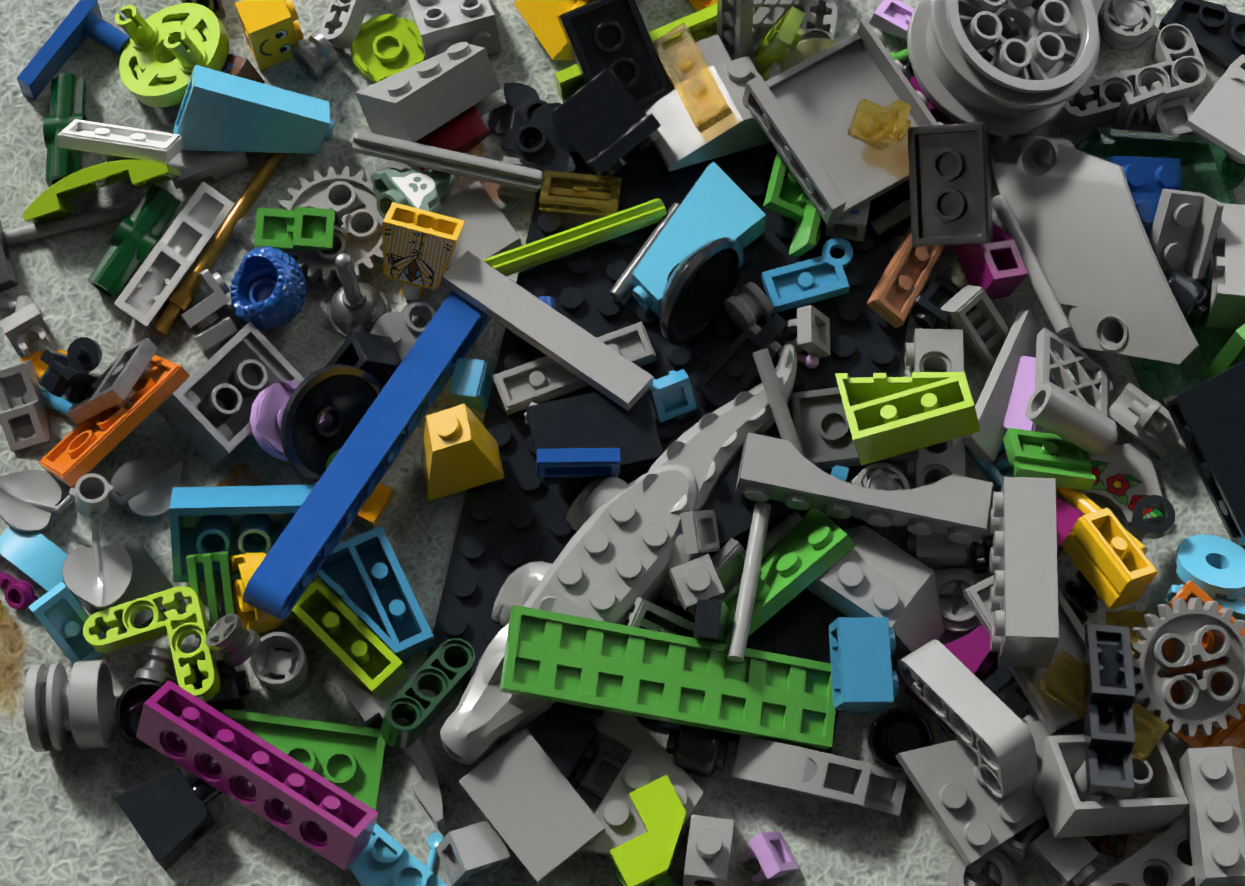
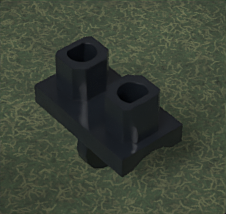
M80 337L69 345L67 354L46 349L40 359L48 365V368L38 381V384L54 396L62 398L63 395H66L74 401L81 402L92 383L100 376L90 372L99 365L102 359L100 345L91 338Z

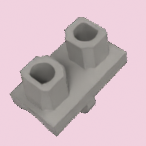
M1131 383L1126 386L1118 399L1107 410V417L1114 420L1118 427L1163 460L1181 438L1169 411L1158 401L1153 400Z

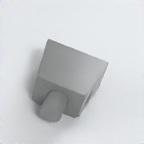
M691 815L683 886H727L734 820ZM696 880H707L714 884H703Z

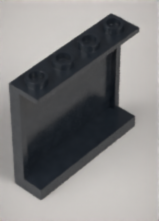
M1245 360L1186 390L1175 392L1163 398L1231 541L1238 545H1245Z

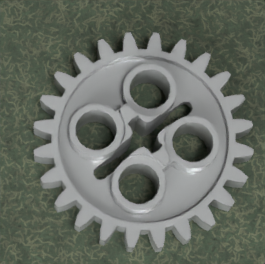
M329 166L328 176L322 177L317 170H314V181L311 183L303 177L299 178L302 189L298 191L289 187L287 190L292 200H280L279 205L281 209L295 210L296 207L335 210L333 247L341 249L334 255H326L325 252L327 250L282 252L287 253L296 260L303 274L308 271V278L312 284L322 276L326 287H330L334 278H339L342 286L335 262L336 257L341 253L350 255L358 282L362 281L360 272L364 270L372 276L376 275L373 264L377 262L383 265L382 223L384 219L377 209V197L373 192L372 181L370 179L366 182L367 178L364 170L361 169L355 177H352L349 166H345L341 175H336L333 166ZM342 198L350 199L344 205H335ZM362 226H372L366 233L356 232Z
M1190 598L1188 606L1184 599H1173V610L1167 604L1157 605L1159 618L1153 614H1145L1143 617L1148 628L1134 627L1132 629L1140 638L1138 643H1131V650L1135 653L1134 658H1132L1134 683L1137 685L1135 700L1144 699L1138 711L1141 714L1154 712L1151 723L1161 726L1167 721L1166 729L1167 732L1177 734L1181 726L1183 735L1194 736L1196 729L1199 730L1200 734L1211 735L1212 724L1217 729H1227L1225 716L1239 720L1241 715L1236 706H1245V634L1241 635L1240 633L1245 626V620L1236 619L1230 622L1233 614L1231 608H1223L1217 613V601H1207L1203 606L1201 598ZM1209 630L1214 637V645L1209 652H1206L1202 646V637ZM1167 639L1174 645L1173 657L1168 661L1163 658L1161 653L1162 645ZM1222 656L1227 658L1224 664L1194 668L1191 670V673L1175 672L1163 677H1158L1157 675L1160 669L1191 665L1194 660L1211 661ZM1218 672L1222 678V688L1215 694L1210 687V681L1212 676ZM1178 681L1183 688V694L1181 699L1174 703L1170 697V689Z

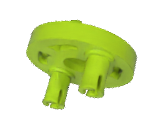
M196 3L175 4L154 13L146 20L134 5H126L120 9L127 20L119 13H116V23L130 37L121 53L119 61L120 77L128 90L145 105L170 107L181 104L195 65L216 71H221L229 51L227 30L216 15L203 5Z

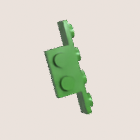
M777 151L763 207L796 221L789 255L797 258L807 251L814 249L821 237V229L819 228L821 215Z

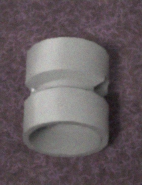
M272 632L260 638L257 649L250 657V664L261 687L270 696L278 699H290L300 695L307 688L311 680L312 671L301 643L294 636L285 632Z

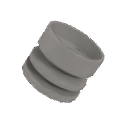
M105 659L75 662L71 670L70 681L61 662L51 664L49 669L44 663L30 665L26 675L23 707L28 738L35 752H46L51 748V745H53L56 751L65 750L70 740L71 731L79 749L108 748L111 745L114 734L113 713L115 700L112 675Z

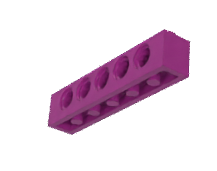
M170 680L144 702L136 738L344 871L368 846L379 814L376 810Z

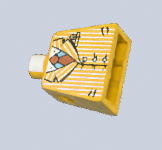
M392 202L382 223L383 270L387 278L402 282L400 293L403 297L410 300H418L423 297L424 288L432 290L439 288L442 275L447 270L464 228V220Z

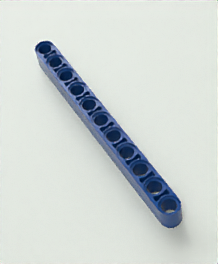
M454 291L450 292L250 578L243 594V601L279 620H284L289 615L453 375L457 359L464 358L492 317Z

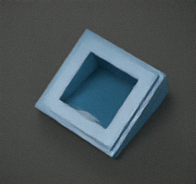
M458 358L449 389L452 396L482 412H486L494 382V374L486 361Z

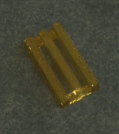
M544 170L539 209L596 216L614 214L618 212L621 178ZM550 185H553V186H563V187H573V189L554 188V187H550ZM588 189L611 191V193L588 191Z

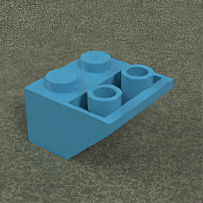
M888 617L837 618L829 625L833 709L863 716L874 715L894 702V697L898 694V675L896 671H892L891 655L895 653L896 648L894 630L889 629Z

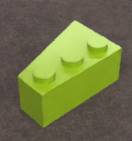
M912 372V377H887L886 373H873V377L849 378L848 373H835L852 439L861 465L981 432L965 372Z

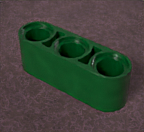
M452 638L442 643L392 698L386 707L381 725L382 737L388 745L394 748H406L415 743L466 685L475 662L474 649L467 641ZM446 661H456L462 667L453 668ZM430 689L434 691L437 696L427 697L423 695L419 690ZM404 718L411 725L406 727L400 726L393 719Z

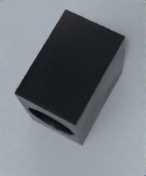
M698 599L693 636L696 639L726 644L730 615L729 607L722 600Z

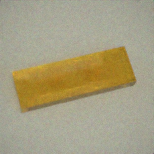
M685 23L652 42L689 116L700 133L734 113Z
M1062 650L1039 680L1037 687L1084 720V664ZM1134 701L1132 712L1135 744L1132 749V755L1141 762H1144L1169 728V725Z

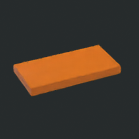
M154 355L150 361L152 364L151 370L135 383L132 388L135 393L124 406L120 408L113 406L79 423L40 460L39 464L56 479L71 488L74 487L79 478L92 470L181 386L190 375L181 365Z

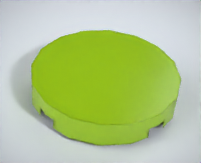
M384 14L370 18L361 25L353 44L351 43L350 51L356 70L363 78L373 83H377L425 61V54L417 25L407 18L405 20L396 18V15Z

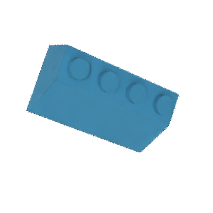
M316 484L172 488L169 516L173 581L189 582L186 563L187 555L229 551L231 560L232 556L245 553L262 552L268 554ZM220 561L213 562L215 581H222ZM197 563L200 582H205L203 563ZM238 571L231 572L232 581L239 580Z

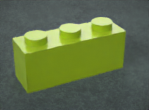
M319 578L307 587L291 611L294 620L363 690L381 701L385 699L408 677L403 662Z

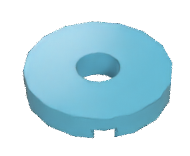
M1194 535L1185 538L1181 542L1175 553L1174 563L1177 564L1176 572L1183 582L1193 581L1206 594L1214 598L1217 593L1228 594L1226 599H1237L1245 596V549L1226 538L1214 535Z

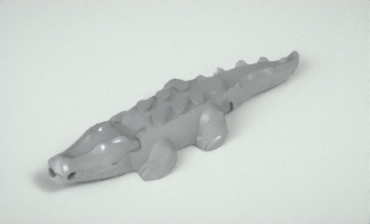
M785 344L781 348L779 361L775 368L787 404L794 388L797 370V351L792 344ZM762 383L747 392L739 393L734 400L714 412L705 414L698 423L668 446L667 450L651 466L648 473L630 484L613 476L609 478L599 477L588 484L575 499L566 515L567 522L570 523L577 533L571 538L554 563L543 561L529 562L517 568L508 576L498 593L491 615L492 620L499 621L505 627L497 633L484 651L476 671L461 697L459 705L447 718L440 730L442 747L452 759L464 765L477 763L498 740L518 731L556 703L554 701L499 692L510 612L514 605L626 626L629 622L626 620L628 613H633L635 609L633 603L636 597L645 599L653 604L662 597L672 604L682 607L674 597L677 592L669 575V570L705 556L709 552L686 555L680 513L700 511L741 455L748 432L756 434L763 430L765 433L775 423Z

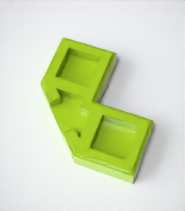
M668 775L629 793V799L646 832L610 850V856L626 886H642L668 873L687 814Z

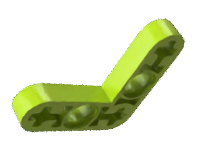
M177 586L110 607L90 615L83 626L84 638L96 651L101 653L113 652L168 634L179 686L203 702L211 700L219 691L220 676L215 653L206 645L205 641L209 632L204 604L197 593L190 587ZM186 599L189 603L186 606V612L179 614L177 609L180 608V601ZM160 606H164V608L167 610L166 612H164L165 616L167 617V620L165 621L163 613L159 609ZM144 610L153 612V620L149 626L142 629L134 627V619L139 612ZM107 624L110 629L106 632L107 637L101 640L98 634L102 632L101 626ZM123 624L127 629L126 633L120 629V627H123ZM193 634L201 636V644L196 651L192 653L181 651L182 641L187 636ZM198 664L200 672L206 678L202 681V688L196 689L193 686L197 678L195 670L191 665Z

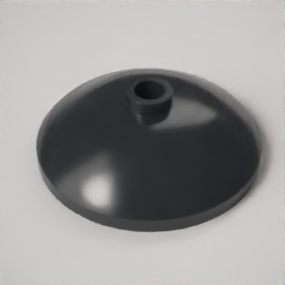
M729 237L709 241L691 252L679 264L673 267L667 278L660 309V328L665 340L675 346L685 345L693 341L713 323L725 307L724 301L732 295L743 266L744 252L742 246L737 241Z
M331 365L310 374L294 390L283 412L281 442L287 460L299 474L314 482H318L326 471V463L330 455L342 448L383 389L371 374L351 365ZM325 413L323 421L319 423L321 416Z

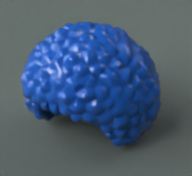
M270 246L259 249L255 248L244 256L238 271L231 280L232 285L230 286L231 305L240 322L245 325L251 322L258 329L271 331L279 326H284L287 322H291L302 311V306L306 302L305 289L307 285L301 267L296 263V260L287 253H283L280 249H274Z

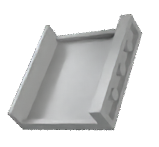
M866 18L860 21L856 33L773 78L764 81L761 75L748 81L743 95V101L827 225L909 180L907 127L944 125L935 120L929 111V105L925 96L920 91H915L907 79V72L903 64L899 60L893 59L886 49V43L882 34L877 29H872Z

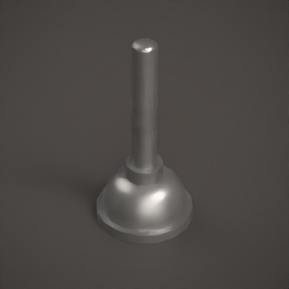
M341 253L336 257L335 262L342 286L337 288L329 298L326 308L328 322L333 330L344 338H348L353 330L371 333L377 320L389 312L388 300L382 290L372 283L358 282L350 255Z

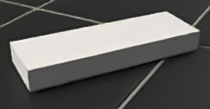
M75 119L58 134V146L67 149L168 164L183 149V136Z

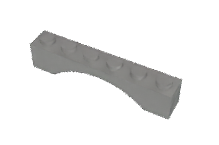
M748 432L743 446L735 492L744 494L747 499L756 502H766L770 499L785 502L787 507L795 510L814 508L824 510L827 515L834 518L846 519L853 516L867 519L866 521L873 526L888 527L892 524L906 527L913 534L930 535L936 533L948 536V539L953 542L968 544L973 541L978 542L987 528L993 482L952 474L935 483L914 489L887 491L864 488L844 482L822 471L806 459L788 440Z

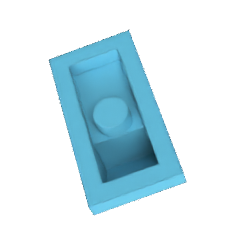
M60 582L29 606V609L73 664L77 661L95 660L103 654L96 651L85 640L83 626L89 615L63 582ZM102 632L98 634L101 640L106 638Z

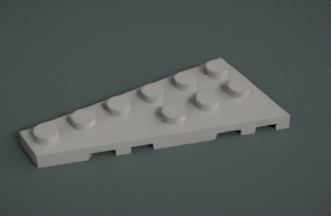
M1144 699L1134 700L1132 705L1134 733L1159 732L1161 738L1170 733L1166 729L1167 721L1161 726L1151 723L1154 712L1141 714L1138 711ZM1041 720L1025 724L1035 741L1037 776L1001 799L993 795L983 782L979 772L977 754L962 739L902 752L895 756L966 866L1046 815L1041 803L1044 740L1050 735ZM1071 726L1068 727V728H1066V729H1064V730H1062V731H1060L1059 733H1057V734H1055V735H1053V736H1056V735H1058V734H1060V733H1062V732H1065V731L1071 729Z

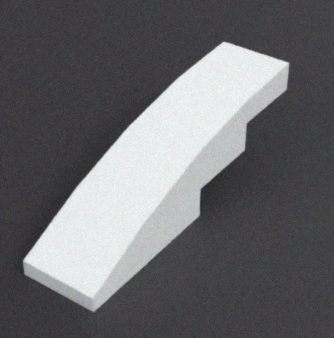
M202 182L135 273L114 305L147 327L235 203L205 182Z

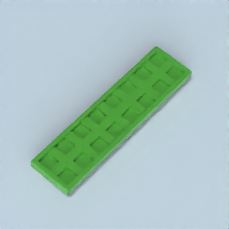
M514 605L511 608L499 692L822 750L832 748L836 710L833 709L830 663L746 648L743 662H732L727 659L728 644Z

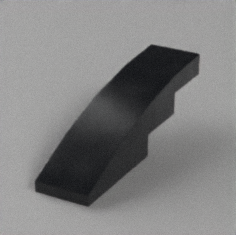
M1087 623L1085 628L1084 736L1087 795L1131 798L1135 789L1132 764V749L1135 744L1132 705L1136 693L1129 627Z

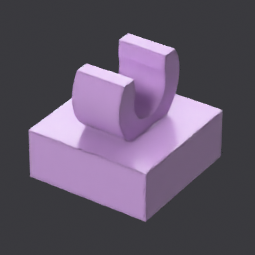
M780 831L764 832L748 841L752 849L747 850L741 856L742 862H750L757 858L761 865L759 873L751 877L753 882L786 877L799 869Z

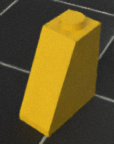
M465 403L426 416L421 469L426 497L429 501L505 478L498 442Z

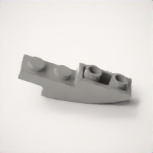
M739 735L730 776L892 816H900L908 775L905 773L873 766L871 763Z

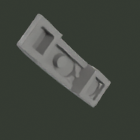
M351 684L342 688L347 701L366 727L376 728L383 722L387 707L386 703ZM402 718L393 719L400 726H409ZM417 739L411 746L402 748V750L424 779V781L412 788L414 795L440 832L446 827L444 798L432 762L422 743Z

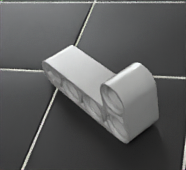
M1177 23L1163 27L1152 54L1153 65L1086 83L1077 94L1066 101L1059 111L1058 123L1065 131L1076 134L1114 124L1124 93L1131 91L1135 97L1138 88L1143 86L1151 88L1152 83L1160 81L1165 90L1162 102L1189 96L1190 102L1195 101L1200 94L1207 70L1190 30ZM1166 46H1173L1178 50H1171ZM1180 78H1187L1192 83L1183 82ZM1107 98H1116L1120 103L1110 102Z
M933 639L898 661L899 672L910 689L977 754L980 775L993 795L1001 799L1037 776L1035 741L1028 727L941 642Z

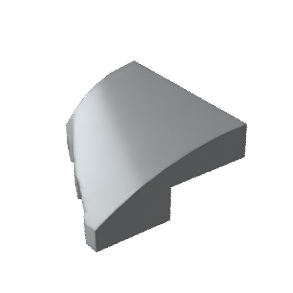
M157 129V130H154V131L165 132V133H172V134H173V130H167V129ZM181 150L168 164L165 163L179 169L181 177L172 180L175 189L210 176L216 181L250 168L245 152Z

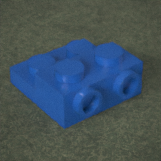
M1112 156L1106 158V161L1123 166L1135 206L1149 239L1162 189L1182 191L1180 159Z

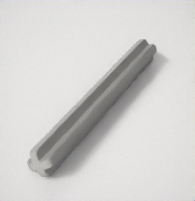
M361 130L356 131L353 137L352 151L355 153L532 192H539L543 181V172L541 170Z

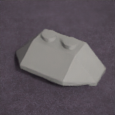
M866 525L843 530L856 546L806 589L847 617H888L889 629H893L895 633V649L905 656L933 639L939 640L944 633L934 570Z

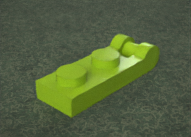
M793 6L766 34L756 49V57L752 62L764 81L767 80L770 74L769 68L775 62L781 64L789 49L793 51L804 34V30L800 28V25L806 13Z

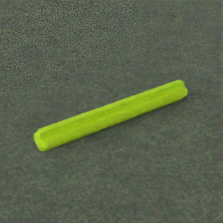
M656 198L483 259L482 261L504 276H508L658 223L667 214L666 208L662 200Z

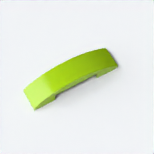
M128 159L96 164L76 171L50 186L29 205L23 213V217L26 222L33 224L74 214L70 199L129 178H131L133 185L147 189L152 184L159 185L179 178L181 175L179 169L155 161Z

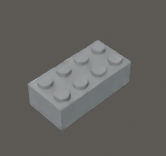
M1004 477L1001 492H994L993 509H990L989 533L994 534L993 547L990 548L989 559L990 573H994V584L990 589V612H995L994 626H991L990 650L998 652V666L1050 668L1059 639L1056 478Z

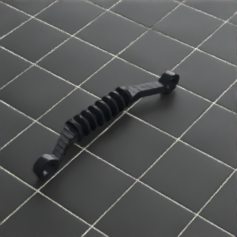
M1149 495L1143 497L1134 507L1131 519L1133 525L1128 532L1141 543L1147 538H1162L1169 533L1174 524L1175 510L1173 505L1162 496ZM1150 508L1157 509L1163 514L1164 523L1156 526L1150 525L1143 519L1142 512ZM1078 570L1075 573L1078 583L1069 580L1065 584L1067 594L1063 592L1062 594L1083 625L1088 621L1085 611L1095 613L1099 609L1095 599L1101 600L1097 597L1096 591L1081 571ZM999 666L994 674H991L982 683L997 696L1004 687L1007 688L1016 679L1008 667ZM938 716L937 722L941 732L952 740L961 739Z

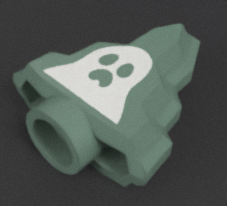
M385 168L374 172L371 175L373 192L377 197L376 205L378 212L384 219L392 202L439 213L442 208L441 200L449 195L456 177L454 174L432 169H425L420 172L409 168L399 171Z

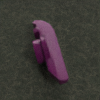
M0 571V588L4 587L6 589L5 600L10 607L21 610L29 609V606L39 599L29 582L18 580L9 573Z

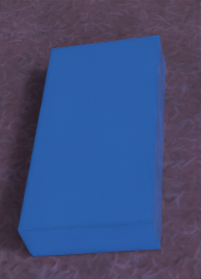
M620 448L537 449L536 471L539 478L617 477L619 475Z

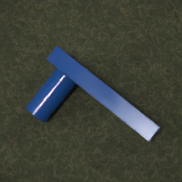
M79 0L17 77L22 94L35 101L87 36L121 57L122 50L130 39L129 35L102 19L97 0Z

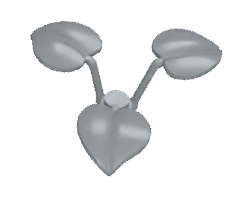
M164 456L136 459L120 466L112 476L111 484H108L107 480L101 475L86 474L79 478L75 488L69 490V495L62 502L61 486L50 473L41 470H22L0 476V517L10 527L18 531L39 532L49 525L51 513L61 514L75 500L78 512L91 519L93 548L79 547L67 556L62 567L63 580L74 596L97 609H105L120 600L127 591L132 579L133 566L130 555L123 546L109 544L101 547L99 516L107 511L109 497L119 505L127 502L130 511L139 517L154 518L169 511L172 488L180 487L183 460Z

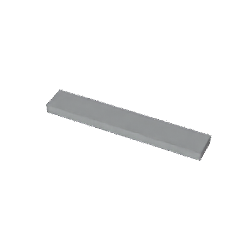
M468 250L442 275L443 285L627 411L653 385L652 375Z

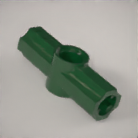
M60 73L56 78L51 79L49 115L44 117L43 122L44 142L47 148L45 181L48 187L82 169L83 151L58 146V134L73 120L87 121L85 115L86 82L83 77L75 76L72 73Z
M152 184L130 218L126 217L113 234L108 244L110 246L88 278V282L101 293L117 300L139 265L143 264L161 239L159 237L181 202L164 188Z

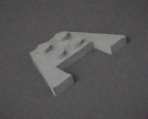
M605 711L595 727L597 734L631 754L595 813V816L606 830L578 852L587 851L607 855L608 858H612L610 856L611 849L646 832L629 799L630 792L668 775L687 812L679 837L702 800L704 792L681 767L674 764L670 754L635 716Z

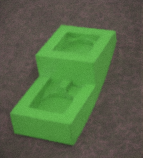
M257 207L254 248L259 249L270 246L281 251L332 250L336 211L307 207H296L295 210Z

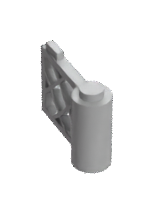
M1043 328L1037 334L1035 391L1027 404L1026 417L1093 456H1099L1103 452L1110 451L1117 441L1118 433L1116 431V422L1107 417L1108 395L1113 391V374L1108 372V364L1048 329ZM1050 348L1057 351L1063 360L1062 362L1058 361ZM1083 367L1094 373V380L1090 379ZM1065 369L1070 370L1079 385L1073 383ZM1049 374H1053L1062 388L1049 381ZM1081 392H1085L1093 406L1086 402Z

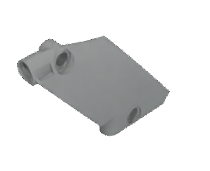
M1023 134L1012 136L997 135L990 149V168L993 170L1000 194L1006 196L1059 303L1069 305L1068 321L1072 329L1066 334V340L1077 347L1183 364L1199 347V344L1184 318L1149 242L1129 189L1123 166L1079 151L1074 148V145L1068 139L1063 137L1048 138ZM1050 148H1051V150H1052V152H1053V160H1052V163H1051L1050 160H1049V150H1050ZM1119 323L1124 329L1123 339L1118 332Z

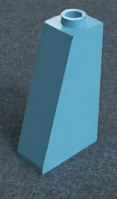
M195 65L174 124L173 134L183 136L182 150L318 154L323 140H330L335 120L330 118L328 101Z
M715 162L707 166L632 273V294L635 300L644 309L650 307L658 317L660 316L662 296L667 284L668 275L673 267L679 264L687 255L707 242L723 237L732 238L744 249L765 232L766 214Z

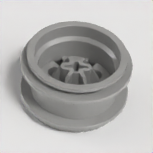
M920 0L910 18L907 46L909 59L919 86L930 102L941 113L957 124L989 122V134L1012 136L1031 132L1048 123L1058 114L1066 101L1084 87L1093 74L1098 61L1100 37L1096 12L1091 0ZM959 11L968 16L959 15ZM1010 17L1016 19L1017 21H1016V22L1011 21V18H1010ZM1022 25L1026 30L1027 37L1023 36V31L1020 28ZM1028 71L1034 80H1029Z

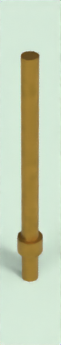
M287 153L267 154L179 289L174 288L165 301L167 307L152 328L156 334L165 338L179 316L189 310L194 302L192 296L202 283L198 275L206 269L210 271L233 236L235 225L241 218L246 216Z

